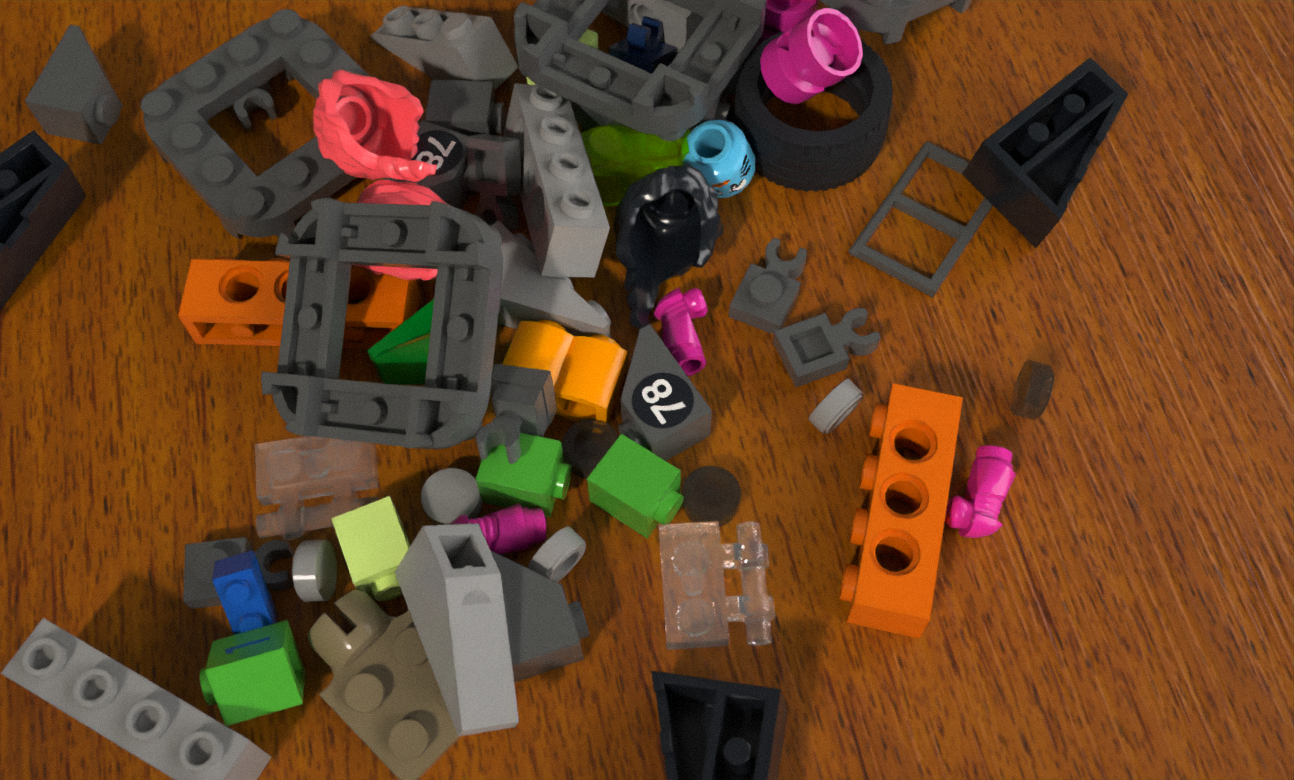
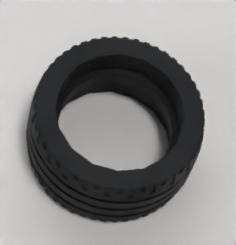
M784 32L770 36L769 39H765L760 45L758 44L755 50L750 52L749 57L745 59L735 91L734 124L744 132L755 155V172L757 171L759 175L767 178L768 181L775 182L776 185L806 192L827 191L831 188L835 189L838 186H844L848 182H853L855 178H859L863 172L865 173L869 166L871 167L886 137L892 111L893 95L892 80H890L891 76L887 66L884 65V61L878 56V53L862 41L863 56L858 69L838 83L824 88V91L831 92L847 101L860 117L839 129L814 132L794 128L775 118L765 106L771 98L776 96L766 85L761 73V55L766 45Z

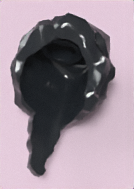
M688 163L683 166L660 168L655 172L638 178L630 184L616 208L617 213L613 226L616 234V255L626 268L624 285L628 292L627 303L631 310L630 324L639 330L650 324L648 316L655 305V299L659 292L658 286L667 279L684 275L692 266L696 268L705 266L713 255L717 238L723 234V224L718 214L719 192L706 181L701 171Z

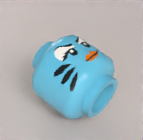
M722 119L708 120L696 126L686 136L681 147L682 164L688 163L701 171L706 181L719 192V198L731 197L741 192L751 182L755 172V155L744 132L734 123Z

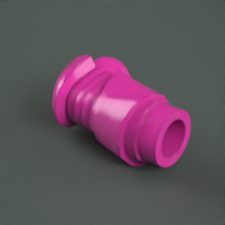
M678 287L670 291L659 301L654 315L658 320H661L663 343L685 374L692 376L706 366V359L691 319L705 316L708 308L700 289L693 288L681 294Z
M981 446L976 449V456L972 464L964 498L954 496L947 502L945 524L949 528H958L961 537L979 538L990 536L1003 526L1002 523L997 521L998 515L1000 514L1002 502L1006 499L1016 476L1011 464V451L998 446Z
M520 503L489 513L482 518L468 519L466 514H461L450 523V525L478 523L489 549L497 554L526 550L532 544L544 543L546 539V520L543 510L541 508L529 509L527 506L521 507Z

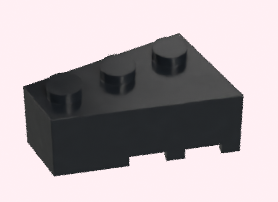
M1090 57L984 140L962 175L1037 248L1062 218L1067 208L1066 205L1077 185L1082 181L1092 157L1103 142L1128 93Z
M34 130L0 153V311L86 198L85 192L69 165Z
M651 671L653 689L657 698L661 729L659 735L661 750L665 759L667 780H778L788 714L781 689Z

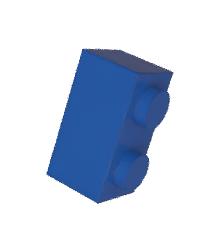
M254 550L215 561L212 581L234 635L277 623L278 613Z

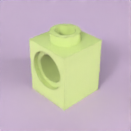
M390 496L331 518L353 584L357 590L364 591L377 601H387L403 595L395 571L411 545L402 520Z

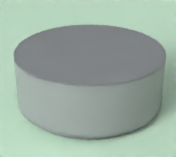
M850 379L844 380L821 401L808 420L822 434L831 433L860 404L864 398L863 392Z
M446 468L437 471L427 479L421 491L423 509L428 519L434 525H450L461 514H466L468 519H475L482 508V498L476 479L462 469Z
M565 527L556 532L540 547L531 559L528 568L559 582L581 559L586 550V542L571 527Z
M327 539L302 541L295 551L292 566L293 583L296 593L305 602L328 601L334 594L337 580V561L334 548Z

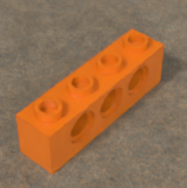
M226 256L216 257L213 260L191 259L178 317L196 344L280 346L290 260L272 258L268 261H248ZM351 267L342 348L370 349L418 311L420 291L416 280H403L385 273L376 275L365 269ZM364 299V300H363L362 302H360V303L351 304V303H353V302L356 301V300Z
M893 383L886 404L875 403L869 436L879 438L876 456L866 454L859 489L870 491L867 509L856 508L849 543L860 545L857 565L846 563L839 600L850 602L847 623L918 639L928 625L931 617L963 397ZM900 447L913 449L919 454L921 459H906L896 449ZM892 499L902 500L911 507L913 513L907 515L898 514L888 507L886 501ZM883 553L895 555L902 561L905 569L898 572L889 571L879 564L876 556Z

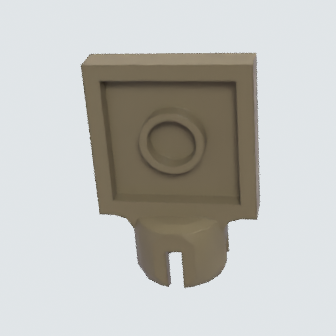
M356 589L334 602L341 610L339 613L354 628L348 635L325 612L320 615L308 633L310 646L331 667L334 675L329 686L319 695L399 780H419L462 736L457 735L410 611L408 610L398 617L388 615L367 593Z

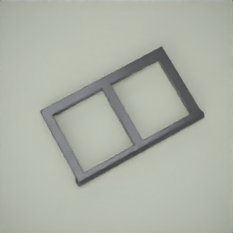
M925 142L850 247L849 254L934 297L991 211L993 205L984 198L965 227L903 196L902 193L927 157L960 174L964 172L969 164L968 161L930 142ZM893 207L957 239L931 279L866 246Z

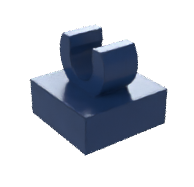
M644 16L642 18V25L631 23L627 37L609 46V55L652 74L660 63L666 66L672 63L676 56L677 47L660 42L663 34V21Z

